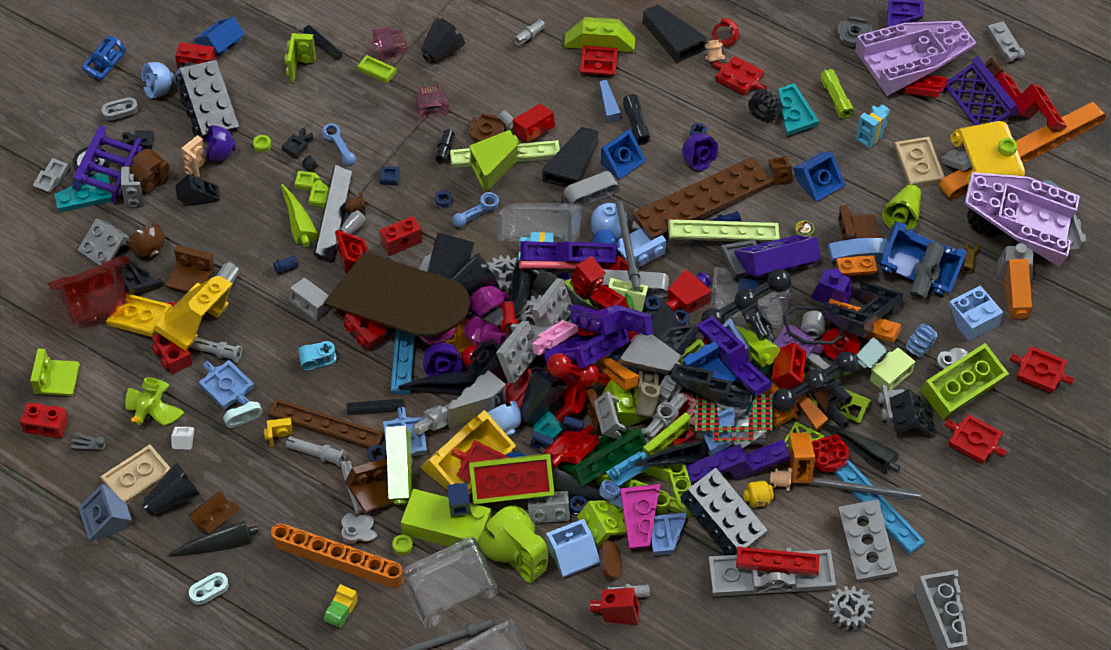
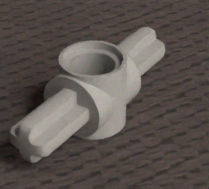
M677 393L669 403H662L658 406L657 412L653 416V422L645 429V434L648 438H654L661 429H666L674 422V419L679 414L678 410L687 400L684 394Z
M449 404L444 407L438 405L426 410L423 419L413 425V432L420 435L428 429L434 431L447 425Z

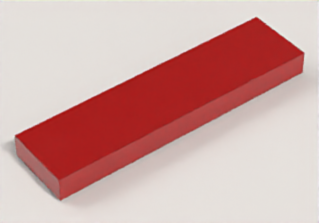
M737 547L736 568L812 576L819 575V554Z

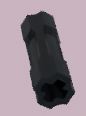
M635 94L626 95L623 98V105L630 121L632 134L638 145L647 144L650 141V134L645 125L638 96Z

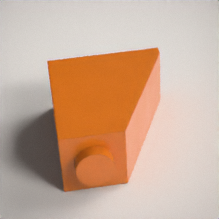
M1009 259L1003 285L1010 319L1029 318L1032 309L1028 259Z
M790 433L788 447L791 457L792 483H812L815 454L810 433Z

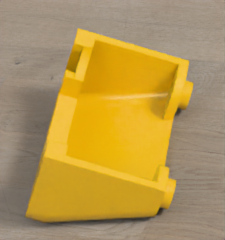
M995 121L959 128L950 136L955 147H961L964 144L973 168L971 173L1024 176L1025 170L1018 151L1012 156H1003L998 151L1000 140L1003 138L1013 139L1006 122ZM970 173V174L968 175V177H967V184H968V185H969V180H970L971 173Z
M484 410L468 422L420 468L446 490L447 485L467 483L468 493L471 494V483L456 476L461 467V460L451 456V453L454 452V447L465 453L470 449L473 441L476 440L506 455L512 452L511 450L516 445Z

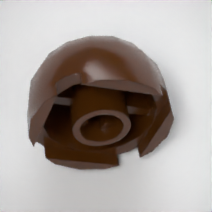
M158 223L152 224L153 227L149 229L145 226L129 236L131 241L126 240V243L134 255L141 258L150 257L152 259L160 254V250L165 243V236Z

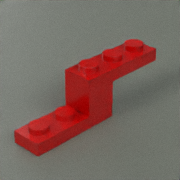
M1000 72L996 76L999 84L1020 111L1018 116L1031 119L1039 111L1046 117V122L1052 129L1055 128L1063 131L1067 127L1043 87L1032 83L1021 93L1010 75Z

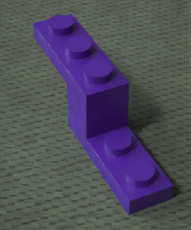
M520 241V260L582 262L592 256L596 262L616 263V244Z
M577 304L569 306L570 320L573 324L578 325V327L603 335L622 329L646 336L653 334L650 314L620 305H614L599 311Z
M712 316L697 325L700 329L699 332L711 343L715 341L718 344L722 363L753 395L758 396L772 387L771 381L748 361L745 344Z
M784 439L747 454L741 444L688 464L686 469L692 486L715 468L721 474L729 471L735 481L790 460L791 457Z

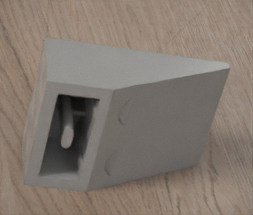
M489 370L484 375H480L471 387H467L457 400H452L448 405V428L451 430L464 426L485 410L488 413L506 404V384Z

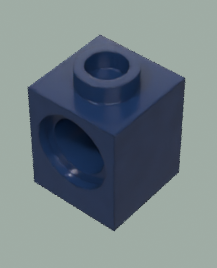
M455 483L447 485L450 516L471 515L468 484Z

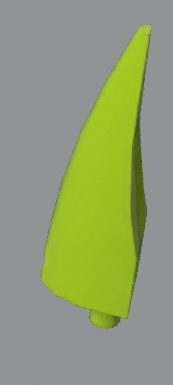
M282 184L281 189L288 209L291 233L296 244H303L304 247L310 245V242L317 239L318 232L302 205Z
M735 325L749 346L752 358L762 367L772 364L773 360L778 356L780 348L766 338L759 340L755 332Z

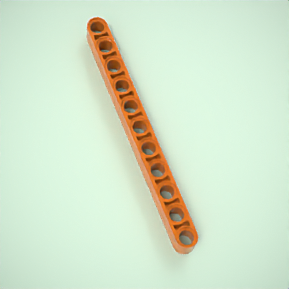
M1091 102L1062 117L1067 125L1063 131L1055 128L1052 129L1046 125L1020 138L1016 143L1022 163L1024 164L1098 126L1105 120L1106 114L1094 102ZM970 167L965 171L958 170L946 176L939 182L938 187L950 200L966 194L968 189L967 177L973 168Z

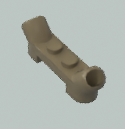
M637 368L639 380L635 413L638 416L652 418L655 415L660 395L658 373Z

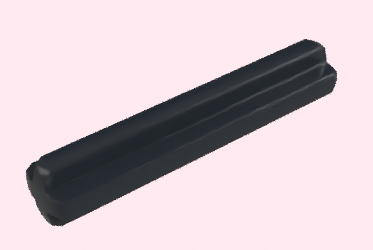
M311 25L304 27V34H313L314 42L333 59L339 60L342 58V52Z
M404 399L349 402L346 405L347 414L397 411L399 407H401V410L402 407H405Z

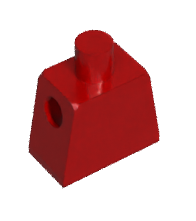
M686 269L668 288V302L665 304L670 307L672 312L679 309L690 314L711 302L712 291Z
M635 588L606 589L602 591L601 600L590 601V612H602L605 622L638 625L640 606Z

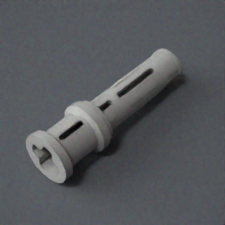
M197 338L189 347L216 354L220 359H231L235 363L239 362L242 355V347L239 345L235 347L227 345L226 342L215 343Z
M292 436L288 438L290 442H286L287 449L318 457L322 462L328 461L336 464L337 467H341V463L345 462L346 450H336L331 448L330 445L320 446Z

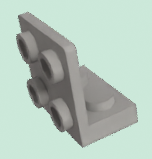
M96 218L79 246L78 251L106 269L119 247L127 245L126 240L129 242L131 240L129 236L108 222Z

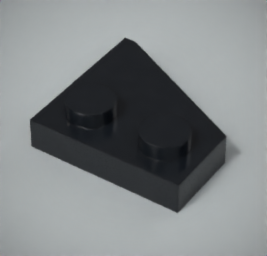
M131 261L113 265V272L128 295L163 286L162 279L158 278L156 280L149 276L150 272L139 268L138 265Z

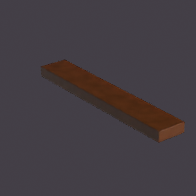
M277 398L268 412L269 418L275 420L291 418V423L294 426L366 449L373 445H381L385 437L384 432Z

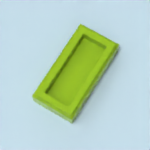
M368 55L357 66V71L386 84L397 73L395 67Z

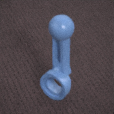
M332 123L325 125L322 130L323 138L328 142H334L342 155L344 165H354L356 156L349 152L340 137V128ZM333 128L336 130V133L329 135L326 131Z
M490 192L484 193L481 196L479 205L464 213L455 214L452 217V224L457 228H462L467 222L482 214H487L488 211H493L498 207V196ZM490 201L494 204L488 205L485 202Z
M603 481L599 488L600 495L606 500H611L610 504L622 509L621 496L619 495L620 488L612 481Z

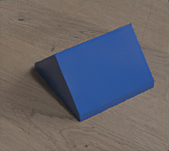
M630 129L601 148V165L617 179H621L646 161Z

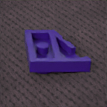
M888 0L887 27L922 20L924 1Z

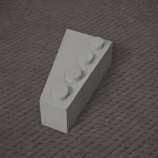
M958 570L919 576L914 587V592L937 650H965L968 645L965 621L962 616L963 606L960 602L961 591L957 579Z

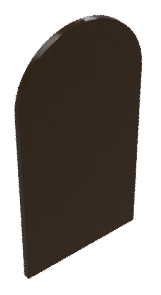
M364 252L324 301V305L411 335L430 337L446 333L458 326L465 319L469 311L470 298L465 287L455 280Z

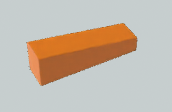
M606 355L596 361V367L624 390L638 386L639 375Z
M806 395L797 399L796 404L816 432L824 424L828 423L826 415Z

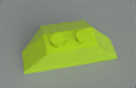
M584 17L566 32L564 48L583 49V45L612 47L618 48V51L634 52L635 37L619 19Z

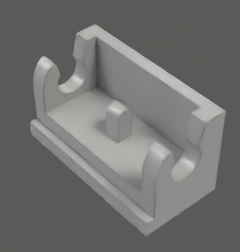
M306 278L290 287L289 301L315 321L319 320L330 309L324 305V301L329 295Z
M606 391L594 401L601 432L603 435L619 439L621 433L618 430L624 432L627 430L625 425L620 424L617 418L613 401L618 403V397Z

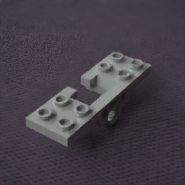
M557 278L538 302L529 303L537 327L531 329L529 321L523 320L520 324H512V334L496 352L509 383H515L537 356V354L533 353L532 345L538 339L537 335L561 320L565 321L570 315L569 306L573 304L563 279Z
M786 548V551L791 552V548ZM831 549L793 551L819 554L818 576L792 573L787 575L785 573L773 572L758 577L757 570L736 568L737 555L709 556L708 563L712 596L836 589Z

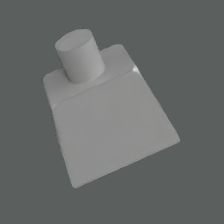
M1023 243L1017 244L1016 247L1006 246L997 262L996 278L1004 279L1009 259H1028L1030 282H1032L1033 249L1027 248Z

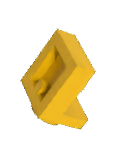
M291 418L267 421L268 428L264 429L265 441L269 440L270 447H274L273 437L293 435Z

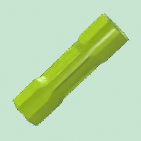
M832 69L823 71L820 74V80L824 88L827 89L841 119L851 117L854 114V108L850 100L847 99L835 71Z

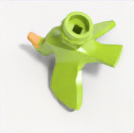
M147 377L142 383L143 393L128 388L125 406L126 410H136L135 416L131 418L133 424L140 426L145 416L150 414L158 423L165 426L173 423L184 414L181 409L162 403L160 400L162 393L170 386L168 383Z

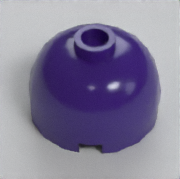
M216 125L209 127L206 140L208 142L206 159L212 162L224 161L230 156L231 151H235L236 141L232 140V134L226 128Z
M693 134L683 144L682 156L685 163L697 171L708 169L710 167L708 164L717 158L718 143L707 134Z
M438 342L431 345L423 355V368L428 377L459 372L462 369V360L458 350L453 345Z

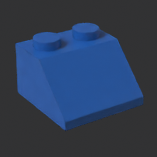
M234 16L217 21L195 37L194 41L199 45L214 47L215 54L221 55L228 50L227 47L229 45H235L240 42V37L245 33Z
M820 152L793 167L799 185L814 201H818L845 186L833 152Z

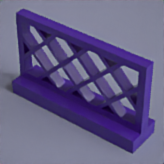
M978 56L972 59L973 63L948 80L946 88L974 125H980L981 119H990L989 123L1004 121L1011 115L1015 117L1020 113L1016 104ZM972 70L976 72L975 79H966L969 72ZM955 82H961L960 90L952 89L950 86ZM965 83H973L972 91L963 90ZM977 83L985 84L984 91H976ZM962 94H971L969 102L961 101ZM974 95H983L982 102H973ZM994 96V104L985 103L986 97ZM972 106L980 107L979 114L970 113ZM984 107L993 108L991 115H982ZM996 108H1002L1006 111L1001 116H995Z

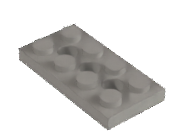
M878 499L838 507L856 582L896 576L897 569ZM860 519H865L869 524L862 527L857 522ZM870 537L873 543L866 545L862 542V539ZM874 555L878 558V561L870 563L866 558Z

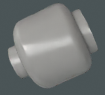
M811 310L803 315L800 329L810 338L817 339L824 335L827 320L818 310Z

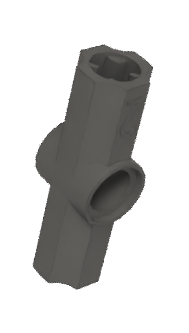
M930 242L922 262L916 264L914 269L916 277L909 293L912 297L924 300L932 281L939 277V262L945 250L942 245Z

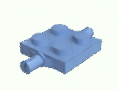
M230 360L218 367H214L209 361L203 364L202 367L209 373L204 379L199 381V386L223 410L237 401L242 405L251 402L245 397V394L255 388L254 383Z
M401 407L397 409V419L383 421L385 442L386 427L406 426L411 433L412 467L413 456L427 454L425 433L417 435L412 430L413 425L423 418L406 417V408L402 407L401 414Z

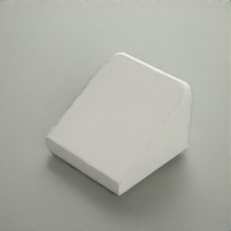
M175 427L171 435L172 448L191 449L194 428Z

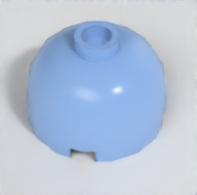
M150 62L143 65L142 81H146L147 87H143L146 95L149 98L164 96L171 89L174 76L164 64Z
M604 203L598 206L593 211L590 225L592 232L595 234L599 230H610L617 238L622 237L616 204Z
M516 401L511 402L512 406L507 407L506 404H503L488 412L489 416L508 437L516 433L515 429L521 423V411Z

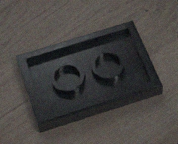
M437 232L427 272L451 279L470 260L475 242Z

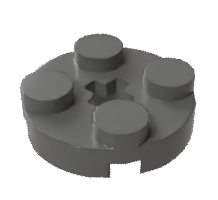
M848 17L846 21L843 22L842 20L839 23L837 37L841 45L856 47L857 36L872 32L873 29L863 18Z

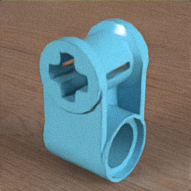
M329 341L304 345L298 349L300 364L303 370L308 371L330 366L337 360L335 346Z

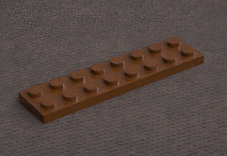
M750 157L632 212L631 217L652 241L661 235L664 237L669 234V220H700L772 186L773 179L753 157Z

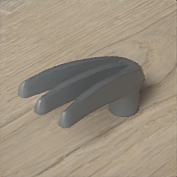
M76 432L75 435L84 440L72 438L73 442L85 445H71L72 449L100 451L105 447L104 438L101 436L94 438Z

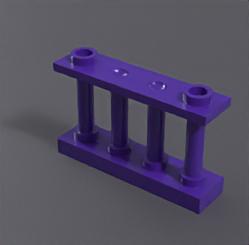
M99 125L73 177L72 189L80 191L82 185L94 186L112 192L111 202L115 203L117 197L122 195L121 172L97 165L94 161L95 159L102 158L124 165V167L132 166L134 163L132 159L143 150L141 139L137 138L134 146L108 138L106 127ZM102 145H109L130 152L128 159L104 152L101 147ZM95 171L116 178L117 181L115 185H111L90 178L88 173Z
M627 329L597 336L576 334L545 351L543 354L546 364L552 355L563 353L570 360H576L579 368H583L630 342Z

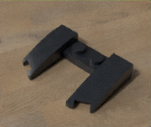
M861 281V288L858 289L851 286L852 296L866 303L865 306L858 311L824 302L823 308L826 310H822V316L838 327L864 338L873 331L874 323L886 313L893 315L903 307L902 293Z

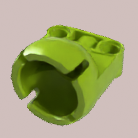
M508 506L500 510L489 520L486 527L494 534L495 538L487 531H482L478 539L479 548L487 558L497 562L509 563L528 583H532L547 570V545L539 535L534 533L532 520L526 511L517 506Z

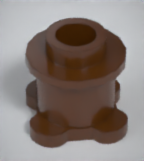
M359 193V197L350 198L349 196L347 197L348 201H344L346 212L351 214L358 210L362 211L363 215L366 214L362 193Z

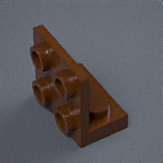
M847 205L840 206L838 223L843 241L859 238H880L874 214L853 216L852 212H849Z
M177 245L174 250L176 264L166 282V287L188 293L197 282L203 284L209 280L215 268L213 255L208 252Z
M386 458L352 467L345 480L347 487L364 513L394 505V502L389 500L388 484L383 477L387 469Z

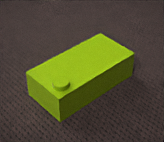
M984 343L928 379L922 385L920 391L942 420L1000 384L1009 373L987 344Z
M413 489L401 520L402 534L409 537L480 554L481 550L478 545V539L482 531H488L486 524L491 519V508L470 503L471 515L451 517L448 497Z

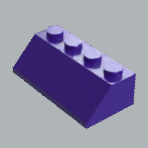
M805 235L789 236L734 250V254L746 274L754 275L755 278L764 277L766 273L776 269H796L800 264L812 265L814 261L820 260L818 237Z

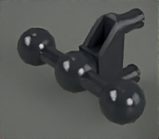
M784 269L773 270L769 274L767 282L753 290L746 288L739 290L735 295L734 301L721 309H707L702 314L701 322L713 316L724 325L725 319L741 311L747 326L755 332L759 340L766 338L774 343L776 338L771 330L772 324L758 304V300L773 291L776 293L787 291L791 285L790 274Z
M849 351L840 352L835 357L834 364L825 370L814 369L808 371L804 376L803 383L791 390L789 388L778 389L772 397L773 406L779 412L786 413L792 411L796 406L797 399L810 392L814 394V399L819 409L829 420H833L841 430L846 429L850 425V420L842 414L840 405L841 403L844 406L848 405L853 397L843 388L842 381L834 377L839 374L845 376L853 374L859 365L856 355Z

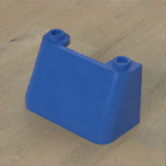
M898 221L891 226L879 265L884 272H894L914 281L916 277L914 273L916 264L922 262L928 244L935 241L914 233L912 229L906 231L907 225ZM942 245L945 250L939 262L940 274L936 280L932 281L930 286L931 289H934L933 292L941 296L951 293L967 254L966 250L961 248L955 250L949 245Z

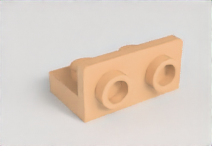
M197 135L182 147V159L186 174L200 178L199 168L206 160L203 139Z

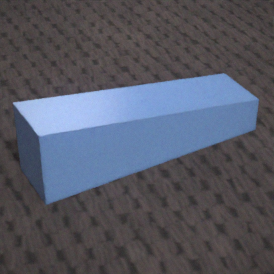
M607 80L600 81L599 89L606 123L620 120L621 112Z

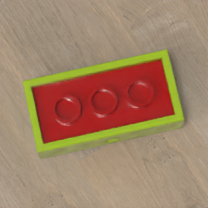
M550 453L469 462L474 504L554 495Z

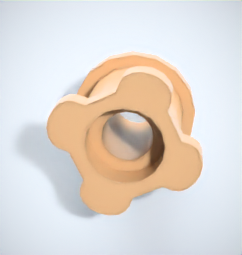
M719 40L708 41V44L705 45L708 55L705 58L708 61L725 59V55H722L721 50L723 44L719 43Z
M776 468L775 472H771L770 484H773V488H776V486L786 487V491L789 492L792 468H788V472L778 471Z

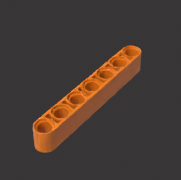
M276 524L271 530L273 545L277 549L390 588H398L403 583L402 566L397 562L286 524Z

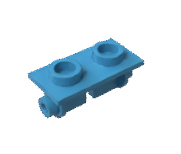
M638 451L633 456L606 471V474L618 487L650 468V466H635L636 462L647 456L645 452L642 451L640 453Z

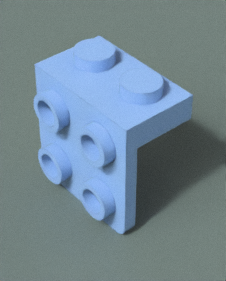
M638 229L630 234L636 268L665 254L666 239L662 235L651 241L642 229ZM623 238L619 239L620 246L618 249L627 261Z

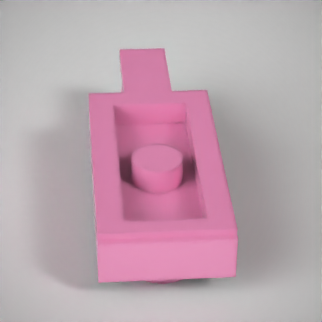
M561 320L537 335L538 339L532 343L533 353L541 355L547 349H551L565 339L570 338L578 332V325Z

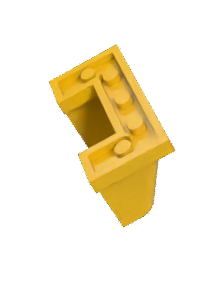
M215 276L203 284L197 282L155 325L154 330L186 351L197 339L198 335L196 333L202 316L208 312L218 318L228 307L227 298L233 283L220 276Z

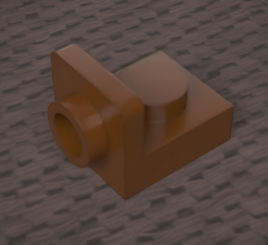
M786 156L768 159L775 184L792 182V165Z

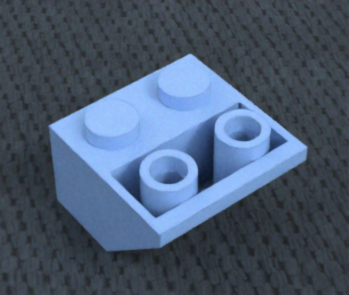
M981 286L949 301L957 328L968 341L1000 326L1003 311Z
M584 519L546 533L547 548L563 578L600 564L593 536Z

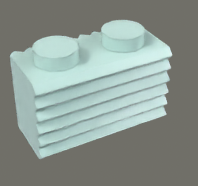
M873 337L856 355L859 358L858 363L864 368L867 366L872 368L878 362V359L886 353V348Z

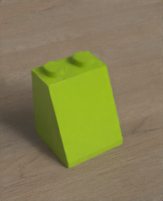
M510 130L469 146V163L484 192H487L517 162V154H519L517 146L519 141L516 135H512Z

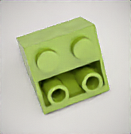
M610 380L601 394L603 395L608 391L610 394L618 397L619 402L613 401L619 423L628 427L649 419L648 417L638 416L635 413L637 386L624 390L615 381Z

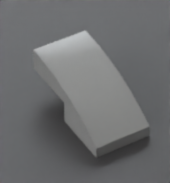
M52 158L46 170L40 171L33 187L50 193L61 182L70 166L67 163Z

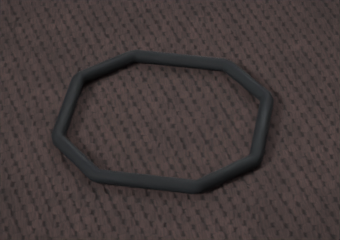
M793 306L783 314L787 333L804 344L833 345L844 336L843 329L838 327L840 335L832 341L805 340L791 332L787 315L795 309L826 310L823 307Z

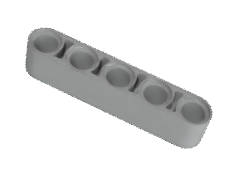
M603 269L606 272L603 284L607 287L611 278L631 282L628 278V271ZM639 271V284L648 286L646 297L657 296L664 298L668 295L669 276L667 274Z

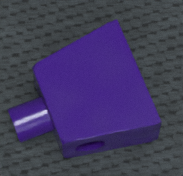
M825 269L811 298L822 303L833 299L848 304L852 298L851 279L841 275V271L838 269Z

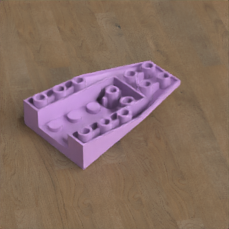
M960 21L902 23L858 35L855 52L886 96L939 69L976 46V42Z
M971 173L964 203L966 206L1058 267L1068 257L1071 241L1067 239L1070 220L1078 208L1079 195L1030 177Z

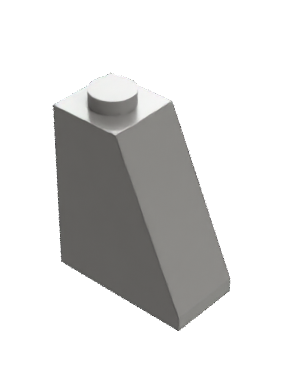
M638 333L618 360V363L666 375L670 370L673 371L675 363L680 364L678 359L681 355L653 334L646 336Z

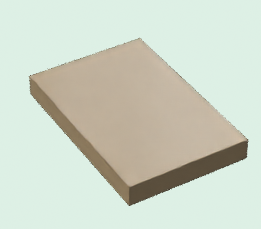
M930 137L894 142V148L908 185L911 184L919 187L937 184L945 178Z
M148 445L100 476V478L120 499L129 504L153 488L170 467L151 445Z

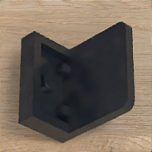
M667 304L662 305L652 317L653 335L680 355L685 353L688 345L695 340V336L700 331L696 324L682 326Z
M910 389L889 398L894 429L898 434L917 427L930 438L935 437L934 430L936 426L932 420L931 413H933V409L930 403L924 401Z

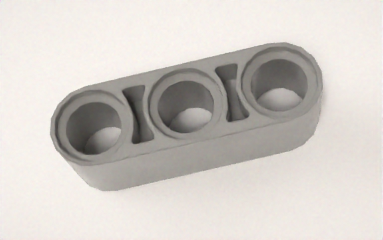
M605 171L569 185L564 190V195L572 208L577 209L615 194L619 190V185L611 172Z

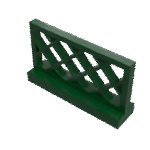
M626 428V432L618 430L619 433H622L619 439L606 435L599 438L600 443L578 464L560 462L557 467L559 470L575 477L579 485L583 486L633 456L638 451L643 450L647 443L639 428L633 431Z

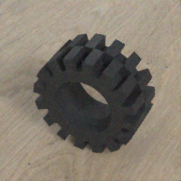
M759 89L748 101V109L752 111V115H756L755 118H761L762 122L765 120L766 123L773 122L783 109V103H780L781 99H777L776 94L773 95V92H768L767 89Z

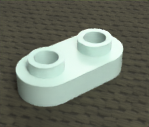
M251 401L236 409L228 410L223 420L227 427L234 428L257 419L262 415L263 410L258 402Z
M219 572L213 573L192 585L189 589L190 600L194 604L202 605L223 594L229 586L226 575Z

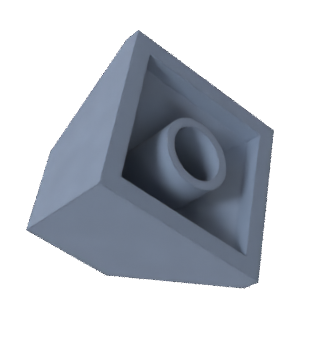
M101 484L78 507L90 541L118 533L132 520L127 504L104 484Z

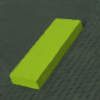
M685 412L643 447V452H645L646 456L665 449L690 428L691 416Z

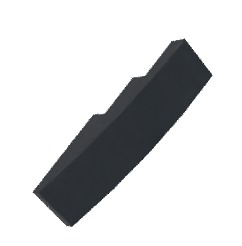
M675 363L670 379L706 398L737 408L747 409L751 396L750 391L732 387V381L713 377L714 371Z

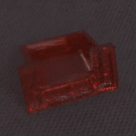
M117 257L101 263L102 265L48 283L50 290H61L72 323L88 319V322L99 319L100 314L106 313V315L116 313V308L129 304L120 268L130 265L128 257Z

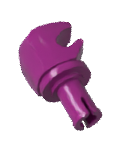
M485 286L479 288L471 296L470 307L476 315L482 317L496 307L501 308L502 303L508 302L510 297L507 292H501L494 286Z
M477 316L471 318L465 325L464 334L473 345H479L483 341L488 343L490 342L488 339L493 338L502 346L508 339V335L500 333L497 326L486 324Z

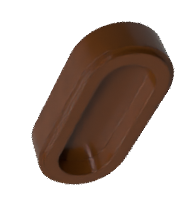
M605 541L599 546L601 572L606 579L615 580L621 575L619 549L612 541Z

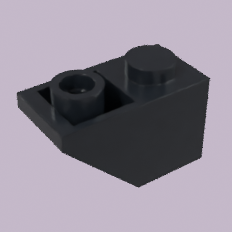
M188 174L175 185L177 200L188 205H201L220 200L218 185L194 175Z

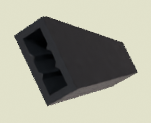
M660 5L649 7L643 11V24L676 63L706 50L707 37Z
M581 127L544 166L542 182L567 188L571 184L582 181L597 147L599 131Z

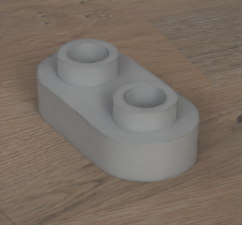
M127 97L108 102L102 106V115L109 121L131 116L138 111L137 101L134 98Z

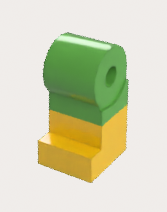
M340 584L336 590L337 594L324 616V622L337 628L343 626L358 602L357 591Z

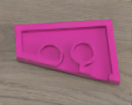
M660 484L620 489L628 549L650 546Z

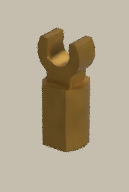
M966 242L964 250L967 251L960 271L971 274L974 269L979 245L976 244L974 249H970L968 247L969 242Z

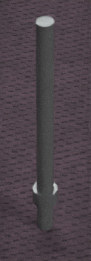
M618 201L616 208L629 268L628 278L632 283L633 291L637 292L640 290V274L635 264L624 205L622 201Z
M813 477L812 483H801L896 497L898 500L912 499L921 501L922 499L921 492L907 491L906 488L900 487L893 489Z
M491 619L477 624L473 622L467 624L465 628L401 650H427L467 635L470 637L477 635L479 631L493 627Z

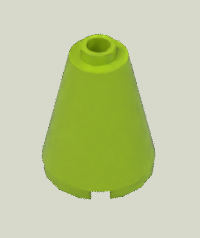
M907 185L884 206L882 219L890 229L898 221L907 225L906 231L908 229L913 230L919 220L921 190L915 185Z

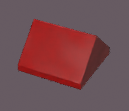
M336 230V246L346 275L364 252L369 253L365 239Z

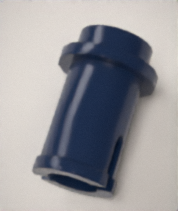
M294 255L283 260L277 259L276 262H273L275 272L282 274L283 271L299 267L298 261L290 263L297 260L296 256Z

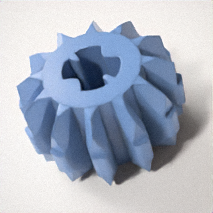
M921 324L910 336L906 348L913 355L922 357L930 350V347L936 340L937 332L930 326Z

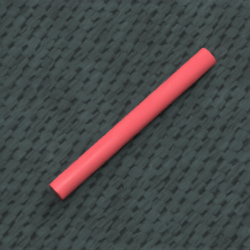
M520 261L519 268L575 269L581 262Z

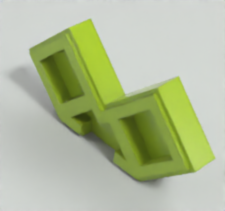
M298 171L294 188L311 191L308 201L309 206L324 207L328 186L320 180L316 173Z

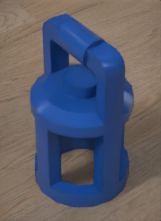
M107 36L83 64V71L98 80H103L125 55V46L117 38ZM117 45L120 52L114 50L113 47ZM91 62L95 65L97 69L103 71V73H99L98 71L89 67Z

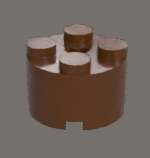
M149 149L142 150L132 159L134 161L133 165H128L130 174H134V182H140L141 189L147 193H151L160 183L164 184L169 179V164L152 149L151 151Z

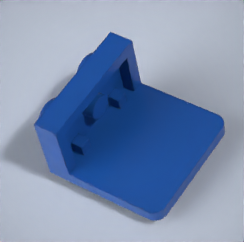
M715 341L709 345H704L699 351L688 354L683 359V365L714 371L713 377L732 381V384L735 382V376L718 358L719 346Z

